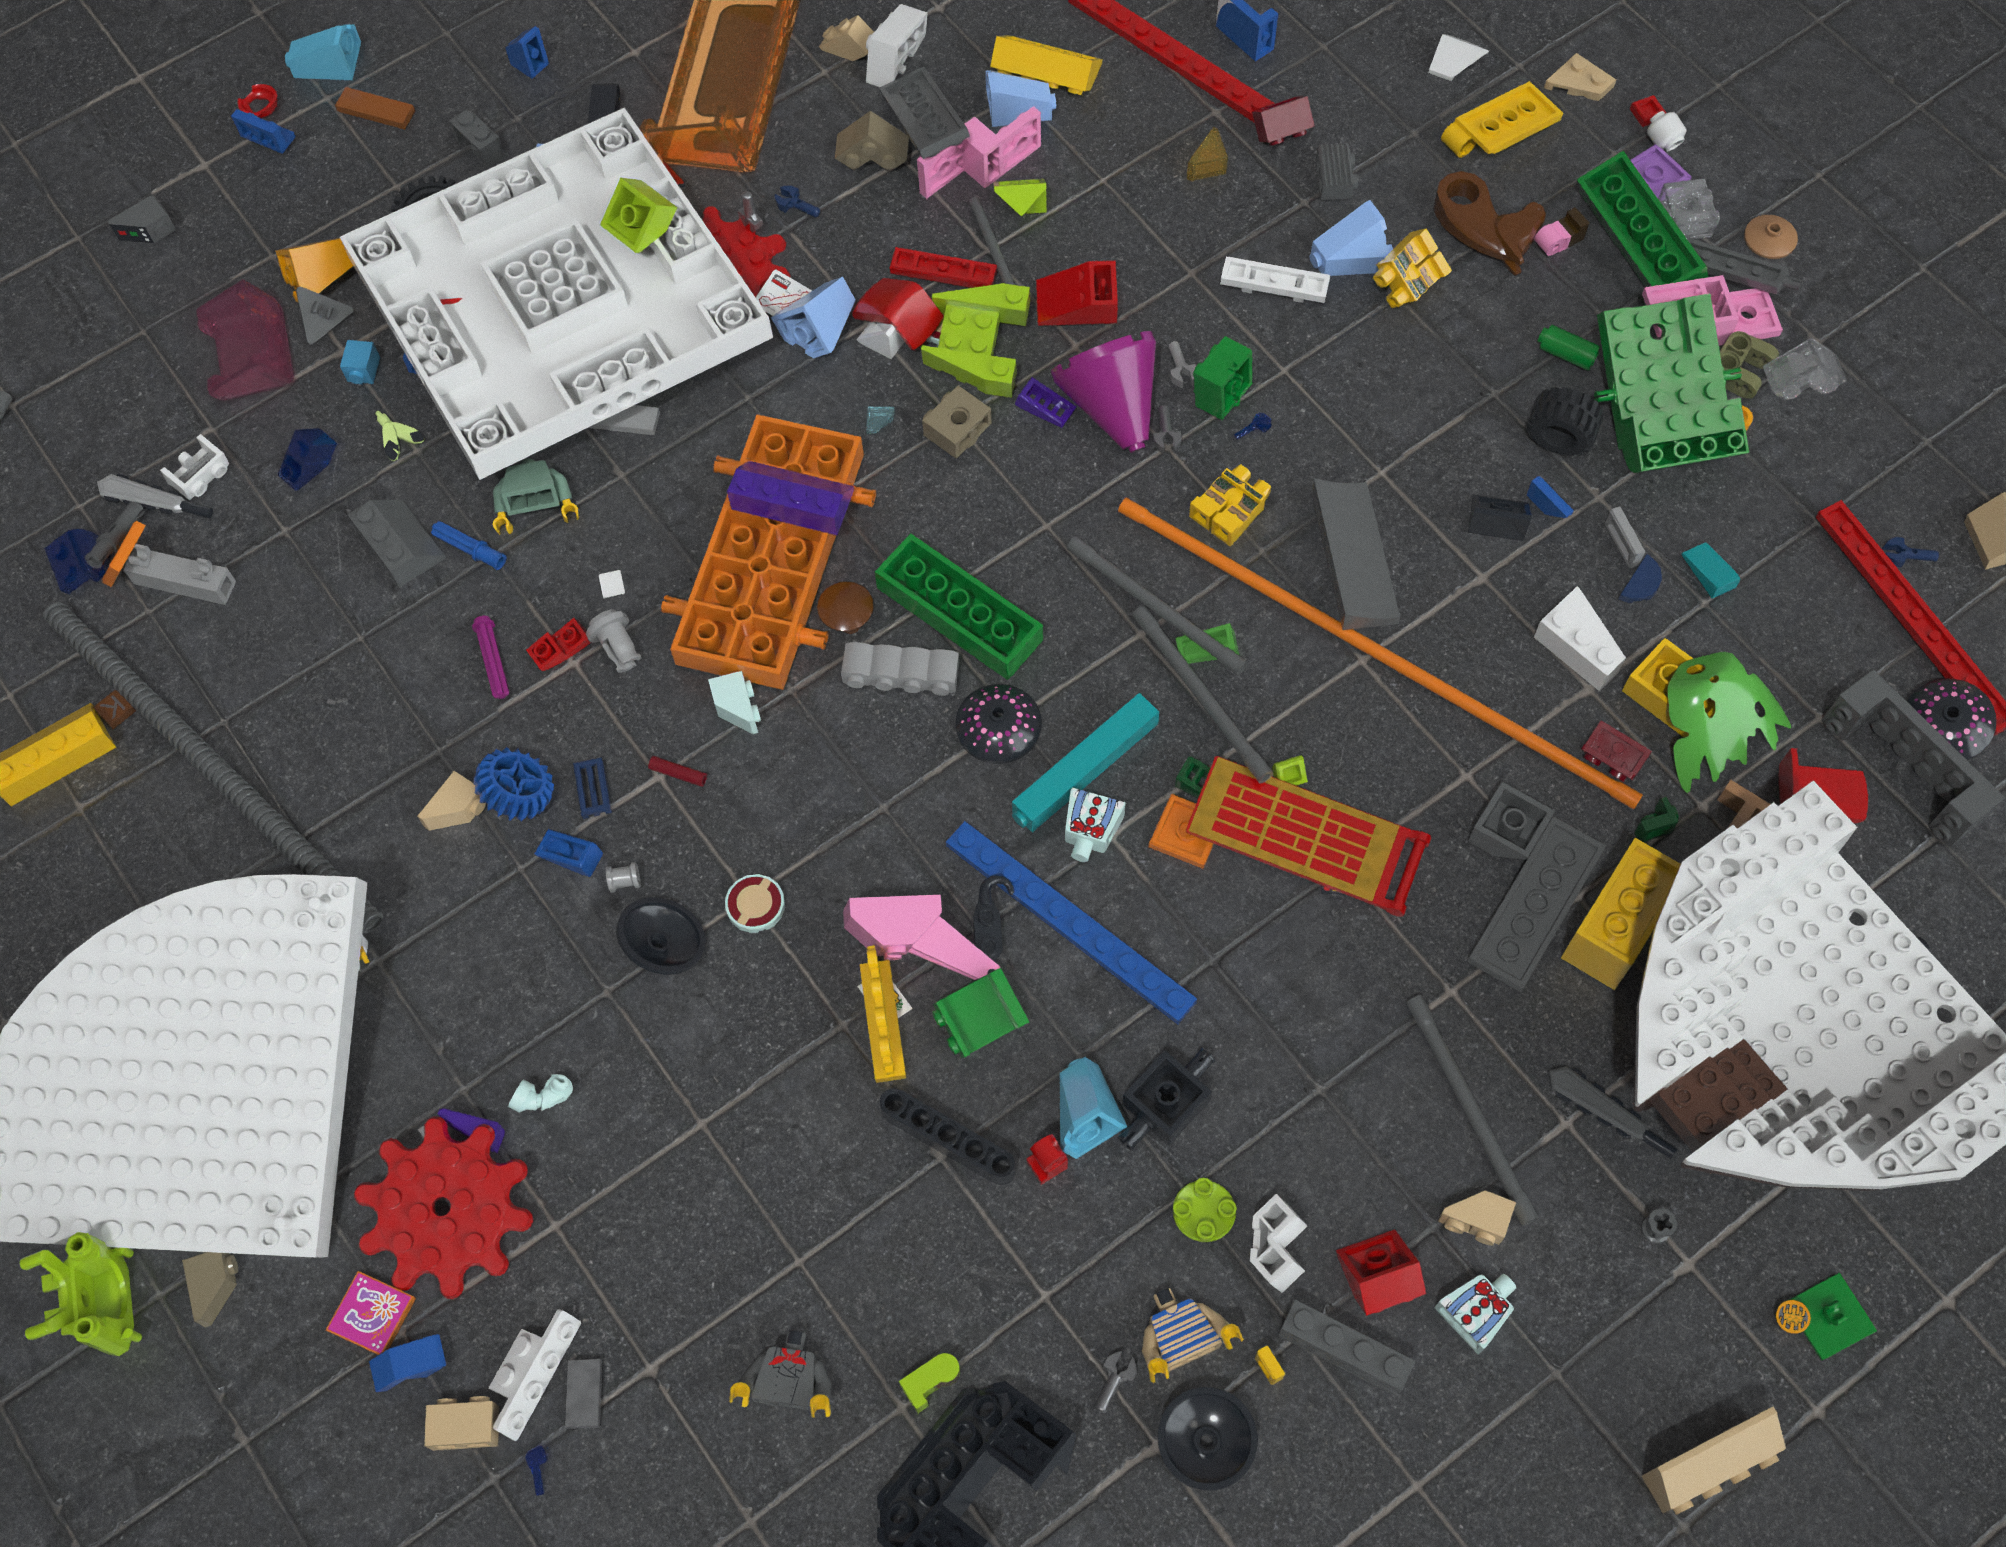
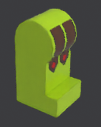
M942 1353L899 1381L901 1388L918 1414L929 1407L925 1399L927 1396L942 1386H951L958 1381L960 1366L953 1355Z

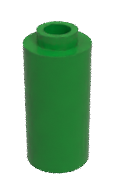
M1551 324L1549 329L1544 327L1537 342L1541 343V350L1587 371H1590L1601 350V346Z

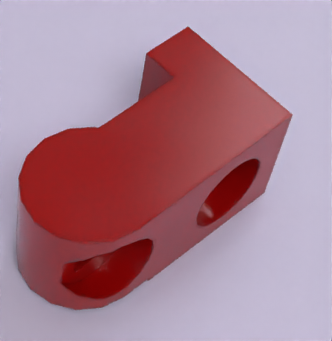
M1053 1134L1042 1138L1030 1148L1033 1155L1028 1157L1026 1162L1041 1185L1068 1169L1067 1155L1060 1148Z

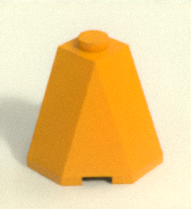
M340 238L275 251L286 284L294 286L295 290L301 286L319 294L353 266ZM293 291V297L298 302L296 291Z

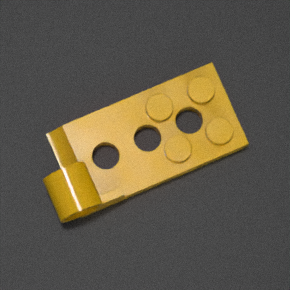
M1529 81L1457 117L1444 130L1441 141L1459 158L1469 154L1476 143L1487 154H1496L1560 121L1563 112Z

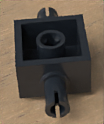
M1200 1048L1198 1053L1185 1066L1165 1050L1123 1094L1122 1105L1136 1118L1118 1136L1119 1141L1123 1145L1125 1143L1128 1144L1126 1146L1127 1149L1133 1151L1134 1147L1149 1131L1153 1132L1169 1146L1210 1102L1212 1091L1199 1080L1202 1074L1215 1063V1059L1210 1053L1206 1057L1207 1050ZM1169 1095L1172 1096V1101L1161 1100L1162 1096L1164 1098H1167Z

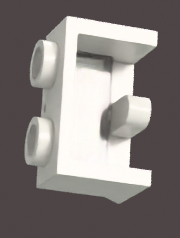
M201 434L197 437V440L202 449L193 457L187 452H182L178 457L182 465L180 469L174 474L165 467L160 470L168 485L173 486L189 500L194 496L199 497L203 495L207 490V484L214 478H221L226 473L227 466L229 465L225 454Z

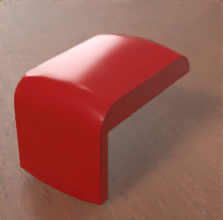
M882 278L873 284L860 298L852 311L854 319L892 324L911 350H915L922 345L936 330L944 317L919 284L913 281Z
M1790 748L1779 764L1780 805L1814 781L1853 823H1860L1866 820L1868 791L1863 771L1799 766L1797 748Z

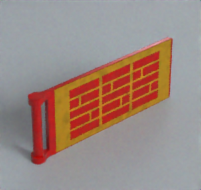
M1219 756L1214 758L1186 828L1187 834L1377 906L1397 917H1403L1406 912L1407 906L1405 903L1424 849L1429 846L1432 838L1428 833L1408 829L1274 777H1271L1264 783H1259L1247 767ZM1406 839L1410 840L1414 844L1394 900L1385 899Z

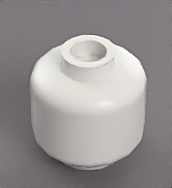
M1661 111L1650 119L1651 125L1647 129V134L1654 145L1656 144L1658 147L1669 152L1684 142L1687 130L1675 112L1665 114L1664 111Z

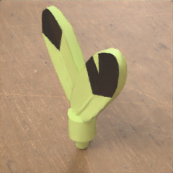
M376 412L377 421L383 427L384 450L391 461H396L400 454L398 438L413 444L424 442L425 438L415 428L392 422L385 413Z

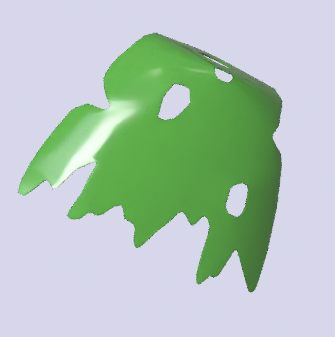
M1719 652L1688 660L1677 668L1669 682L1668 701L1671 723L1676 728L1689 733V736L1678 739L1673 747L1676 772L1680 784L1686 793L1690 792L1692 779H1700V764L1704 755L1711 771L1712 780L1716 782L1719 779L1720 772L1725 768L1727 759L1732 761L1738 759L1742 764H1747L1748 736L1756 735V728L1761 729L1773 750H1776V743L1778 742L1775 724L1791 729L1787 716L1770 690L1754 673L1748 675L1744 666L1732 653ZM1698 664L1705 666V670L1701 673L1693 675L1687 673V669L1691 666ZM1717 675L1719 680L1716 683L1709 681L1711 677ZM1708 698L1715 701V714L1712 718H1709L1704 709L1703 702ZM1758 701L1765 710L1763 717H1759L1754 710L1755 704Z

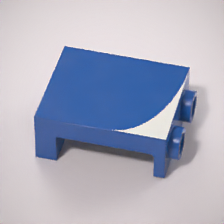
M1218 0L1216 27L1256 62L1274 50L1278 13L1273 8L1259 15L1244 0Z

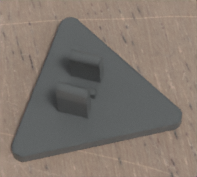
M301 286L296 289L306 340L309 345H313L353 313V308L349 305Z

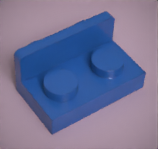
M236 109L231 115L241 137L281 154L284 153L296 137L293 131L278 126L272 121L261 119L253 113H245Z

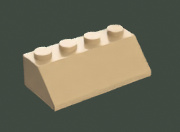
M1771 1407L1642 1475L1662 1513L1673 1509L1677 1515L1694 1506L1691 1501L1692 1498L1702 1494L1706 1500L1723 1491L1719 1484L1730 1479L1734 1485L1751 1476L1748 1471L1749 1468L1759 1464L1760 1468L1764 1469L1778 1462L1779 1458L1776 1454L1785 1450L1786 1447L1775 1408Z

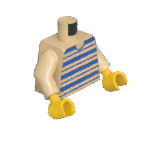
M1167 1288L1153 1296L1160 1312L1150 1317V1325L1144 1330L1142 1353L1148 1366L1150 1381L1154 1383V1375L1156 1373H1164L1166 1379H1169L1170 1371L1219 1349L1222 1344L1220 1338H1222L1228 1350L1233 1348L1230 1342L1231 1338L1237 1337L1241 1342L1244 1339L1239 1327L1235 1324H1229L1216 1311L1203 1303H1195L1192 1298L1178 1304L1171 1288Z

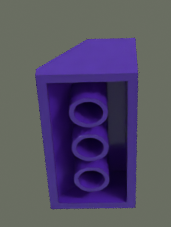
M747 461L736 468L727 494L732 510L838 535L854 492V486Z

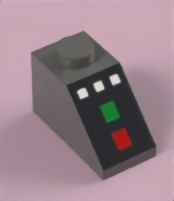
M153 195L107 221L120 241L156 243L176 231L170 217Z

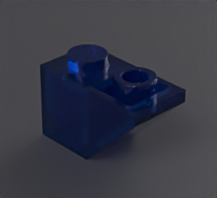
M320 428L295 430L278 476L294 490H300L329 465L337 443Z

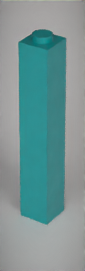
M1138 693L1012 801V817L1015 822L1022 828L1026 826L1033 833L1069 802L1072 788L1083 790L1155 728L1159 722V711Z

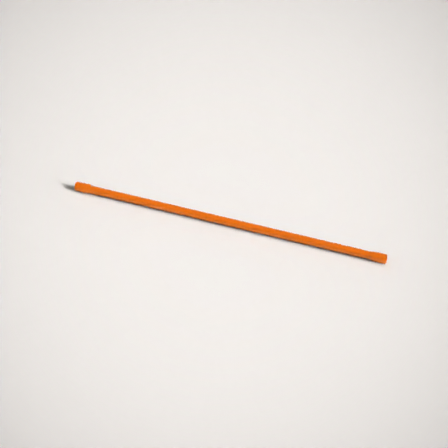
M1126 497L1120 504L1118 512L1139 524L1147 526L1607 792L1612 798L1634 810L1642 798L1643 794L1610 778L1353 629L1342 630L1341 622L1155 516Z

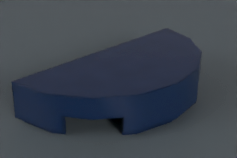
M1648 554L1633 574L1618 600L1627 603L1647 601L1657 593L1662 581L1661 569L1657 562Z

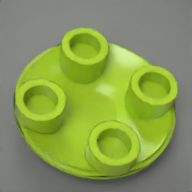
M1199 1178L1197 1181L1184 1186L1176 1195L1173 1203V1218L1177 1227L1185 1236L1199 1242H1212L1224 1237L1231 1230L1235 1222L1237 1207L1232 1196L1223 1186L1212 1182L1208 1178Z

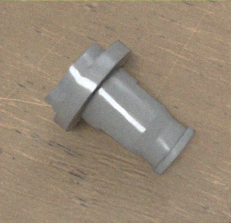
M611 609L598 614L589 622L586 636L590 642H600L609 658L615 662L617 672L622 673L637 666L634 660H640L642 657L636 653L634 643L625 630L629 623L627 615L622 611L616 612V610Z

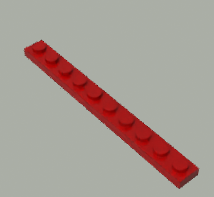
M1068 0L1070 4L1252 122H1254L1252 111L1274 104L1271 100L1115 0Z
M1840 500L1819 511L1816 519L1945 678L1959 679L1971 683L1987 695L1996 713L1997 722L1994 736L2006 730V701L1844 502Z

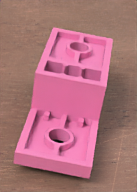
M1033 106L1028 111L1021 113L1008 126L1002 127L997 134L993 133L976 117L964 123L970 137L964 139L958 145L949 146L941 150L936 156L923 159L920 155L917 159L920 194L926 199L963 171L968 173L984 188L988 187L1041 147V112Z
M1723 275L1645 287L1642 293L1646 305L1676 301L1686 297L1710 293L1719 346L1724 345L1728 337L1736 331L1745 332L1758 339L1780 336L1783 330L1769 292L1757 288L1729 292ZM1747 312L1748 314L1752 315L1753 318L1747 319L1743 317L1741 313ZM1653 325L1657 338H1660L1662 336L1660 327Z

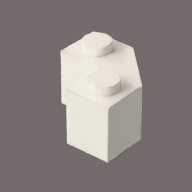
M1275 1194L1253 1215L1252 1229L1254 1230L1250 1262L1273 1287L1283 1293L1305 1272L1285 1247L1307 1225L1282 1198Z

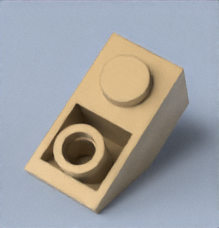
M859 15L849 20L846 18L835 27L832 25L823 33L824 39L819 48L822 51L855 61L868 55L866 42L868 36L873 34L874 31Z
M1483 1191L1444 1208L1438 1222L1445 1224L1444 1227L1452 1232L1462 1234L1464 1231L1476 1236L1475 1239L1480 1243L1491 1246L1494 1243L1499 1245L1505 1238L1516 1202L1491 1192Z

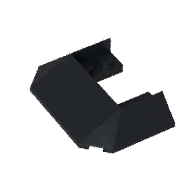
M1006 1381L993 1383V1387L976 1390L975 1388L962 1390L877 1495V1509L880 1511V1527L877 1528V1541L883 1547H993L985 1538L961 1520L960 1517L1001 1465L1035 1491L1040 1488L1055 1467L1067 1475L1076 1433Z

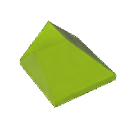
M1044 179L993 182L994 192L1020 216L1031 213H1047L1046 182Z

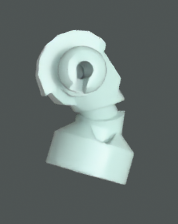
M553 1074L546 1082L544 1089L538 1094L534 1084L523 1079L508 1107L517 1112L524 1110L536 1111L540 1107L541 1111L567 1100L573 1090L572 1083L564 1075Z

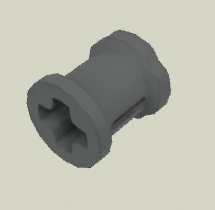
M1661 1208L1653 1210L1644 1219L1641 1225V1232L1649 1242L1660 1244L1676 1231L1678 1223L1675 1215L1670 1210ZM1656 1221H1659V1222L1662 1223V1225H1661L1662 1231H1659V1230L1656 1228V1227H1657V1224H1658Z

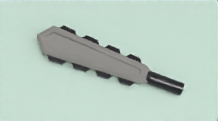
M110 474L97 481L100 495L108 502L118 503L122 501L125 505H128L130 502H136L145 510L153 511L154 509H159L164 514L186 512L205 518H211L213 515L212 508L187 502L180 497L178 492L172 490L165 492L160 486L153 485L150 487L147 486L146 482L138 479L131 481L126 475Z

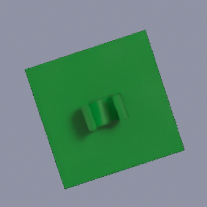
M1840 1273L1789 1299L1799 1301L1808 1308L1811 1319L1809 1326L1803 1333L1821 1361L1877 1331Z

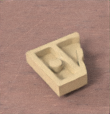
M1576 53L1546 80L1544 88L1552 90L1554 86L1568 89L1567 94L1584 96L1587 99L1599 101L1615 86L1616 79Z

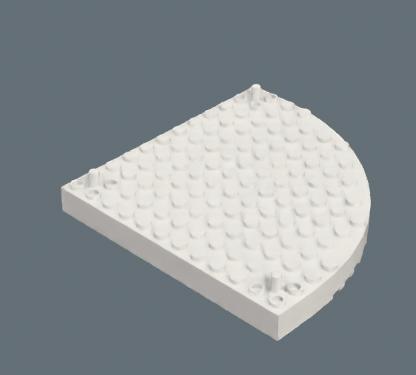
M296 874L254 875L214 881L173 893L136 909L100 930L65 957L33 989L11 1016L0 1034V1242L66 1245L68 1238L77 1232L89 1233L105 1242L107 1247L328 1257L367 882L357 877Z

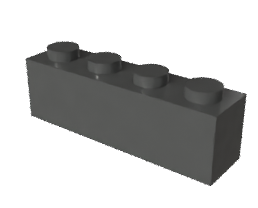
M1297 1300L1294 1301L1278 1335L1395 1397H1398L1402 1392L1415 1363V1360Z

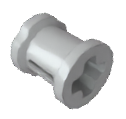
M636 861L631 862L630 866L619 868L606 867V879L610 893L616 892V889L641 887Z

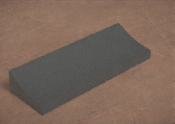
M1314 478L1312 499L1342 630L1399 624V610L1367 482L1338 483Z

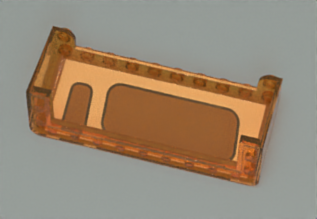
M694 0L690 8L687 25L684 29L683 40L679 46L676 64L673 67V74L668 85L665 102L662 105L659 122L656 124L651 118L644 119L639 128L662 162L735 172H753L756 169L800 0Z

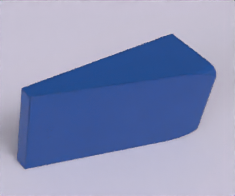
M548 829L534 854L571 871L591 877L603 852L593 842Z

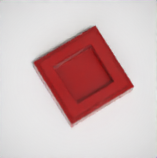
M1654 95L1633 102L1630 106L1631 112L1642 127L1650 125V119L1657 113L1664 111L1666 114V111Z

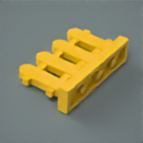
M875 945L867 946L868 963L859 965L875 1081L879 1083L905 1079L906 1072L890 961H878Z

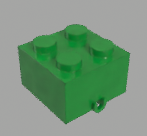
M1226 336L1219 344L1213 345L1208 357L1203 363H1198L1193 372L1195 406L1223 420L1233 407L1240 405V398L1252 385V350Z

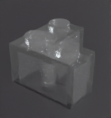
M1812 338L1763 366L1772 393L1785 401L1796 398L1809 387L1822 395L1831 393L1839 385L1847 381L1837 354Z

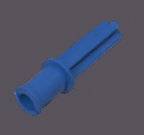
M441 521L433 524L431 531L433 536L471 555L474 561H482L496 570H500L504 566L506 555L489 547L487 542L483 540L477 541Z

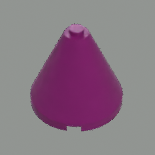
M1152 331L1141 332L1142 340L1135 341L1131 335L1101 344L1070 358L1069 368L1063 370L1061 364H1059L1050 371L1054 383L1123 450L1129 449L1130 453L1144 448V442L1149 440L1156 340Z

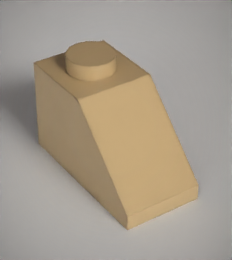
M453 771L417 817L429 831L471 822L475 816L482 813L486 803H479L480 795L475 794L473 782Z

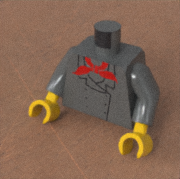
M788 1330L784 1348L769 1346L767 1352L760 1354L746 1369L740 1381L732 1385L729 1402L732 1403L735 1397H743L742 1407H747L751 1394V1399L758 1404L811 1411V1417L815 1418L817 1410L824 1409L826 1417H830L831 1381L824 1364L817 1360L815 1354L803 1351L806 1334Z

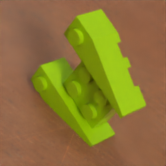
M1002 283L932 294V301L940 312L945 315L938 348L924 345L921 347L923 364L939 372L942 370L956 377V380L964 384L967 382L985 394L1012 398L1017 375L1016 359L993 356L1000 322L1026 326L1030 307V287Z

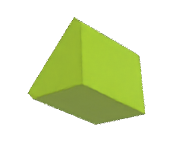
M1302 755L1274 763L1271 768L1274 778L1295 786L1308 782Z

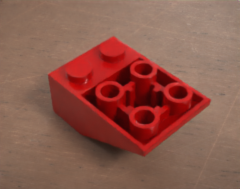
M1116 260L1088 261L1036 280L1038 326L1117 323Z

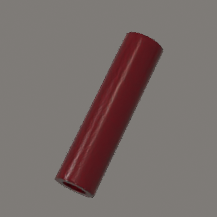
M652 756L648 764V769L700 787H703L707 780V773L656 756Z

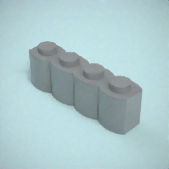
M850 642L845 644L841 671L842 681L852 688L872 685L883 691H889L892 688H902L909 693L929 690L936 695L944 696L956 692L960 662L959 653L943 649L901 648L893 645H871Z

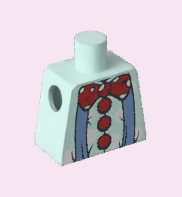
M1071 789L1065 841L1074 845L1071 854L1073 859L1087 862L1091 850L1101 853L1107 850L1124 818L1126 803L1080 789Z
M1481 1274L1442 1298L1434 1308L1479 1355L1514 1310L1506 1298L1516 1289V1285L1505 1274L1500 1275L1493 1283Z

